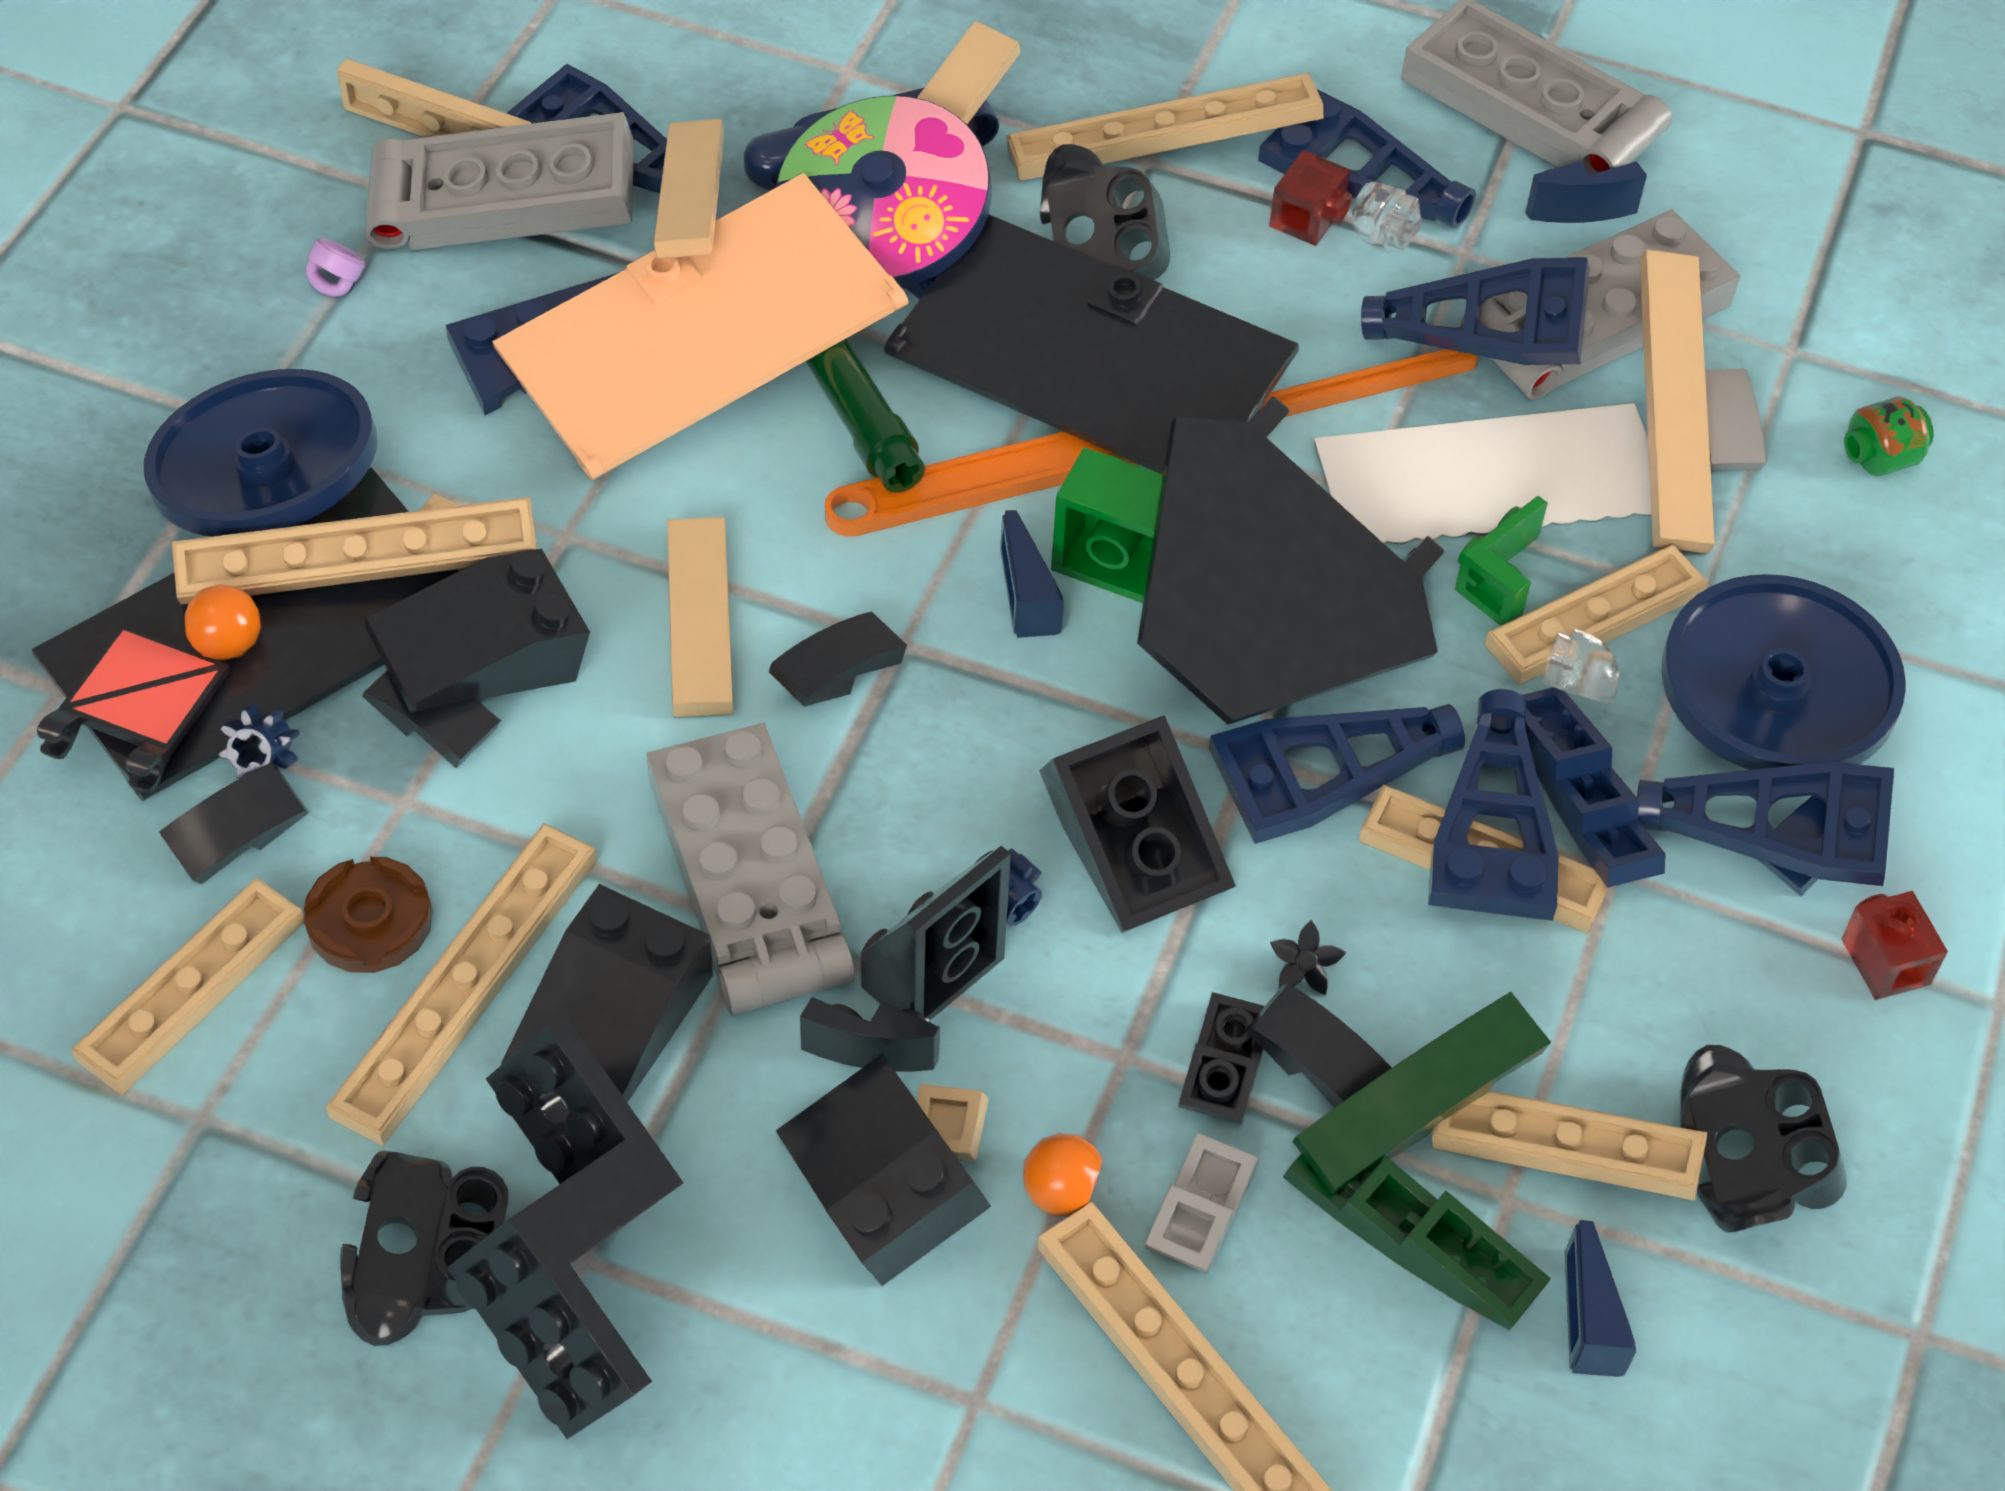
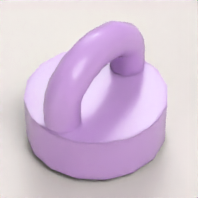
M320 237V239L315 240L308 254L309 261L306 267V275L310 284L317 291L330 297H339L348 293L353 283L358 281L366 263L361 256L345 246ZM322 267L339 276L338 283L333 284L326 281L321 276L320 268Z

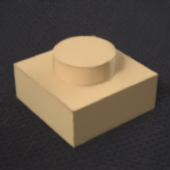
M920 1084L917 1102L957 1159L976 1162L989 1100L985 1093L979 1090Z

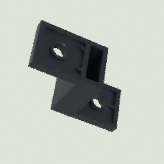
M564 1015L546 1026L486 1078V1081L496 1094L500 1107L515 1120L534 1147L538 1161L546 1170L553 1174L560 1185L508 1219L449 1265L447 1269L456 1280L458 1291L463 1300L470 1307L477 1310L497 1339V1344L503 1357L519 1370L537 1396L542 1413L550 1422L558 1426L566 1439H569L636 1395L652 1382L571 1265L628 1225L684 1182L569 1019Z

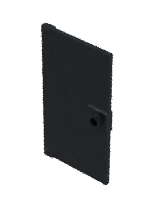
M988 214L981 233L970 249L952 266L938 274L903 323H899L890 335L884 347V352L892 357L1160 474L1164 472L1171 422L1176 416L1249 422L1259 411L1299 351V343L1164 288L1160 282L1119 265H1109Z
M370 467L362 480L343 499L321 514L295 526L409 511L374 469ZM458 569L252 595L251 598L259 610L261 629L256 643L241 657L222 661L229 664L230 673L169 758L159 784L150 793L132 788L141 801H144L220 758L219 753L227 748L230 738L221 730L222 726L232 719L242 721L241 711L250 705L256 704L260 709L261 715L271 714L281 708L283 710L282 719L285 721L384 665L364 627L366 618L459 572ZM175 573L32 649L33 656L65 698L121 624L196 651L186 636L185 612L188 604H180L177 599ZM87 727L129 784V778H131L133 773L126 769V760L132 751L139 746Z

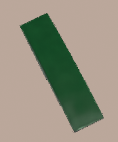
M1510 991L1437 1037L1353 1094L1298 1134L1292 1142L1330 1193L1334 1194L1376 1168L1385 1157L1391 1159L1428 1136L1438 1123L1484 1096L1495 1082L1541 1055L1550 1045L1551 1041Z
M1302 1154L1292 1163L1283 1176L1285 1180L1336 1221L1393 1262L1453 1300L1507 1330H1510L1551 1280L1548 1275L1445 1190L1440 1198L1436 1199L1388 1157H1385L1376 1168L1334 1194L1330 1193Z

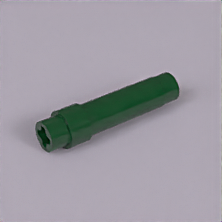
M844 339L807 360L808 367L852 436L853 447L868 472L876 478L879 477L884 487L894 493L907 491L918 484L925 473V465L918 455V443L903 419L893 413L848 340Z

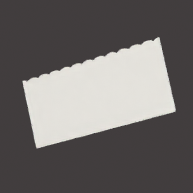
M1635 403L1314 438L1330 495L1383 543L1386 541L1405 543L1414 538L1423 540L1427 536H1430L1432 539H1436L1441 535L1458 537L1468 532L1478 534L1490 533L1498 526L1502 517L1515 506L1522 508L1536 496H1540L1548 502L1542 527L1549 525L1551 522L1570 524L1578 519L1597 521L1605 516L1624 518L1633 513L1640 515L1651 514L1648 436Z

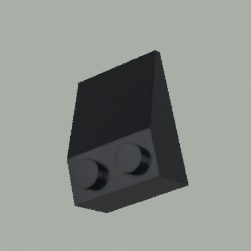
M542 548L487 557L367 617L364 626L410 712L575 682L590 635V630Z
M1165 715L1055 757L1039 770L1066 835L1121 933L1236 887Z
M1002 846L998 847L951 879L937 892L933 893L930 891L919 897L910 908L908 915L890 930L884 928L876 932L867 941L861 952V987L880 1004L883 1002L900 1010L912 1009L931 1020L999 964L1005 956L1011 853Z
M598 884L565 930L501 1064L506 1062L546 1026L566 1015L628 1103L713 977L710 935Z
M883 1054L879 1055L776 1130L830 1218L860 1262L882 1286L992 1207Z

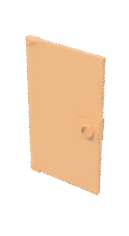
M802 173L715 221L712 253L660 259L657 258L656 251L654 250L626 265L627 269L492 342L495 350L592 481L906 306L908 299L894 278L886 273L809 178Z

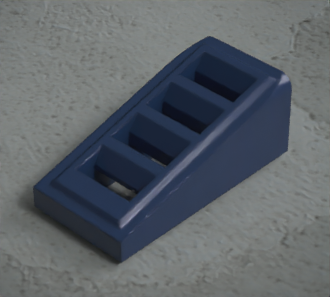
M1006 510L1005 515H1002L1000 552L1013 632L1017 635V638L1057 635L1062 629L1063 596L1017 510Z
M1579 1220L1564 1252L1569 1369H1572L1574 1374L1624 1376L1636 1353V1343L1594 1222Z

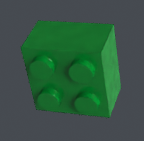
M1083 447L1056 495L1051 570L1143 603L1163 474L1125 462L1116 456L1106 455Z

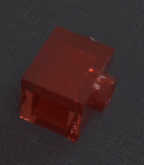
M1303 150L1274 188L1269 227L1317 246L1334 222L1340 224L1349 211L1352 194L1347 192L1351 169Z
M1913 890L1890 897L1886 894H1877L1863 900L1855 907L1841 938L1875 1000L1931 985L1948 953Z

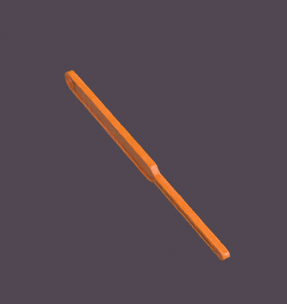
M1442 349L1273 391L1269 394L1261 408L1272 396H1275L1289 409V413L1286 416L1471 371L1476 368L1479 356ZM1063 431L926 465L925 473L919 483L904 492L894 493L888 491L879 477L838 487L831 491L825 500V521L828 527L839 535L859 536L1062 485L1083 447L1106 455L1116 456L1125 462L1137 466L1139 464ZM856 502L865 506L868 512L858 519L848 520L837 516L833 510L842 503Z

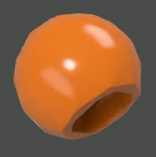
M218 584L203 588L189 601L185 612V632L193 649L204 657L225 661L241 657L256 643L261 629L260 613L251 596L236 587Z
M1057 1133L1042 1138L1031 1149L1024 1160V1189L1033 1204L1049 1215L1069 1217L1088 1204L1103 1158L1096 1147L1080 1135Z

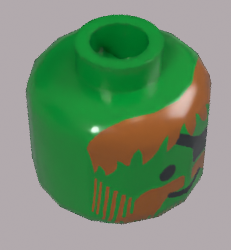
M1897 396L1857 409L1849 420L1848 432L1844 437V447L1852 462L1860 463L1868 473L1874 476H1882L1920 464L1933 442V425L1928 413L1921 406L1915 405L1907 398Z

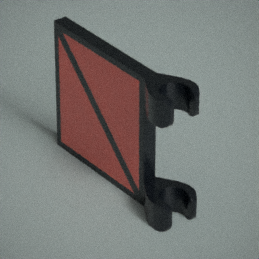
M121 624L60 707L47 714L37 726V736L45 740L40 746V751L49 757L64 759L71 750L81 725L90 727L139 746L132 751L126 760V769L133 773L131 778H129V786L142 792H153L162 778L169 758L230 673V666L228 663L204 657L196 651Z

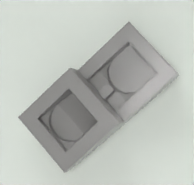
M1705 370L1711 471L1761 470L1767 463L1758 406L1747 370Z
M1197 1132L1175 1185H1170L1146 1240L1145 1248L1207 1274L1258 1166V1157Z

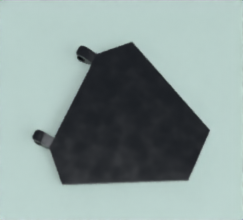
M1272 396L1249 422L1176 416L1172 420L1137 644L1227 725L1431 658L1438 652L1422 577L1444 553V549L1430 536H1427L1403 560L1400 559L1276 447L1267 437L1289 413V409L1275 396Z

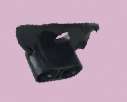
M1063 144L1053 150L1046 161L1042 179L1040 220L1042 224L1051 222L1054 242L1109 265H1119L1152 280L1159 278L1167 270L1170 263V248L1163 202L1150 180L1142 171L1134 168L1103 166L1096 154L1079 145ZM1135 191H1144V197L1136 207L1131 209L1123 208V203L1128 195ZM1086 216L1091 218L1094 223L1092 237L1082 244L1069 242L1066 237L1068 224L1077 217ZM1152 242L1151 249L1144 258L1130 260L1131 252L1137 244Z
M1706 1045L1693 1054L1684 1069L1681 1083L1680 1127L1707 1132L1704 1158L1711 1182L1698 1184L1697 1195L1716 1225L1724 1232H1737L1788 1219L1793 1214L1795 1201L1801 1206L1810 1209H1823L1835 1204L1843 1196L1846 1189V1173L1825 1100L1816 1079L1808 1073L1798 1070H1755L1740 1053L1722 1045ZM1794 1105L1810 1107L1804 1114L1797 1117L1782 1115L1787 1108ZM1731 1130H1743L1753 1136L1755 1145L1746 1157L1731 1160L1724 1158L1718 1153L1717 1144L1719 1139ZM1810 1162H1822L1828 1165L1822 1172L1815 1175H1805L1798 1172L1804 1165Z
M383 1150L377 1152L353 1192V1199L363 1202L370 1201L359 1254L357 1255V1246L344 1243L340 1252L342 1301L348 1323L363 1341L373 1346L389 1345L406 1337L416 1328L423 1316L462 1313L473 1309L461 1297L457 1282L447 1269V1265L455 1262L501 1226L505 1220L508 1204V1188L503 1178L493 1170L485 1167H469L459 1171L452 1178L449 1165L443 1161ZM463 1203H476L481 1205L488 1213L472 1215L466 1213L459 1205ZM390 1223H402L414 1231L417 1243L410 1251L403 1254L388 1252L378 1241L379 1230Z

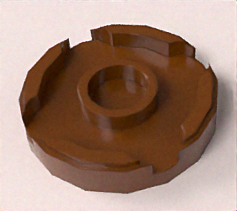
M370 856L371 862L356 864L351 859L335 865L316 880L305 899L304 924L313 950L328 964L348 972L376 973L400 965L420 949L430 932L433 910L423 879L407 864L388 857Z

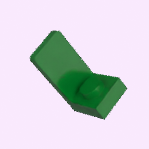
M1536 496L1522 508L1518 506L1511 508L1502 517L1494 530L1483 538L1476 536L1471 539L1458 557L1460 569L1455 590L1500 626L1523 615L1531 581L1524 577L1520 570L1513 564L1508 563V561L1535 541L1540 535L1548 504L1540 496Z

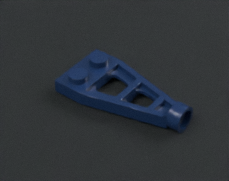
M569 64L564 65L506 113L533 124L588 117L592 113L604 115L624 112L633 139L652 151L638 164L633 163V186L660 193L667 139L607 84Z
M1318 89L1317 91L1323 102V119L1277 128L1259 147V162L1303 184L1435 222L1439 220L1453 228H1458L1463 224L1476 198V191L1458 181H1450L1362 111ZM1345 139L1358 142L1373 155L1360 170H1349L1326 162L1325 159ZM1393 165L1409 175L1415 182L1405 190L1377 182L1376 180Z
M1587 257L1531 258L1386 292V295L1364 296L1361 307L1363 337L1365 340L1395 338L1522 365L1581 364L1590 273ZM1515 291L1523 292L1527 295L1525 324L1519 331L1504 332L1489 329L1480 323L1481 307L1487 299ZM1452 299L1467 300L1464 324L1455 328L1433 326L1426 323L1427 307L1431 303Z
M1495 689L1484 693L1478 700V726L1431 852L1428 905L1553 921L1557 909L1559 855L1525 730L1526 700L1515 691ZM1491 766L1514 769L1518 795L1478 790L1477 785L1481 767ZM1479 814L1515 819L1519 826L1523 849L1518 851L1470 845L1467 840V834L1474 817Z
M1446 704L1429 710L1427 707L1265 719L1211 735L1209 750L1254 844L1310 828L1381 788L1383 784H1388L1431 758L1463 750L1465 746V733L1456 709L1451 704ZM1370 734H1386L1396 753L1372 765L1361 766L1348 739ZM1322 746L1330 749L1341 769L1338 776L1315 789L1301 788L1284 754L1292 748Z
M1823 762L1666 778L1664 782L1639 780L1637 798L1639 800L1638 821L1645 829L1678 833L1816 879L1883 886L1886 872L1894 768ZM1715 796H1750L1756 801L1755 821L1748 828L1714 822L1705 813L1706 804L1709 799ZM1814 796L1821 799L1826 807L1822 836L1814 841H1803L1777 832L1772 828L1768 820L1770 807L1776 801L1783 798ZM1674 801L1672 808L1663 807V803Z

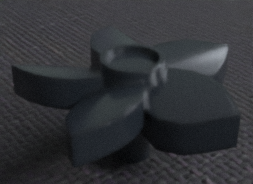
M1312 919L1301 929L1298 944L1294 940L1286 938L1270 941L1276 956L1287 963L1280 972L1279 988L1288 983L1296 986L1305 977L1306 982L1313 990L1324 995L1327 993L1328 978L1322 967L1336 964L1346 954V951L1334 945L1319 946V931Z

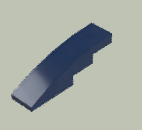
M1561 686L1523 694L1522 696L1527 704L1525 730L1538 778L1579 849L1607 888L1665 874L1666 853L1638 821L1639 800L1613 770L1612 746Z

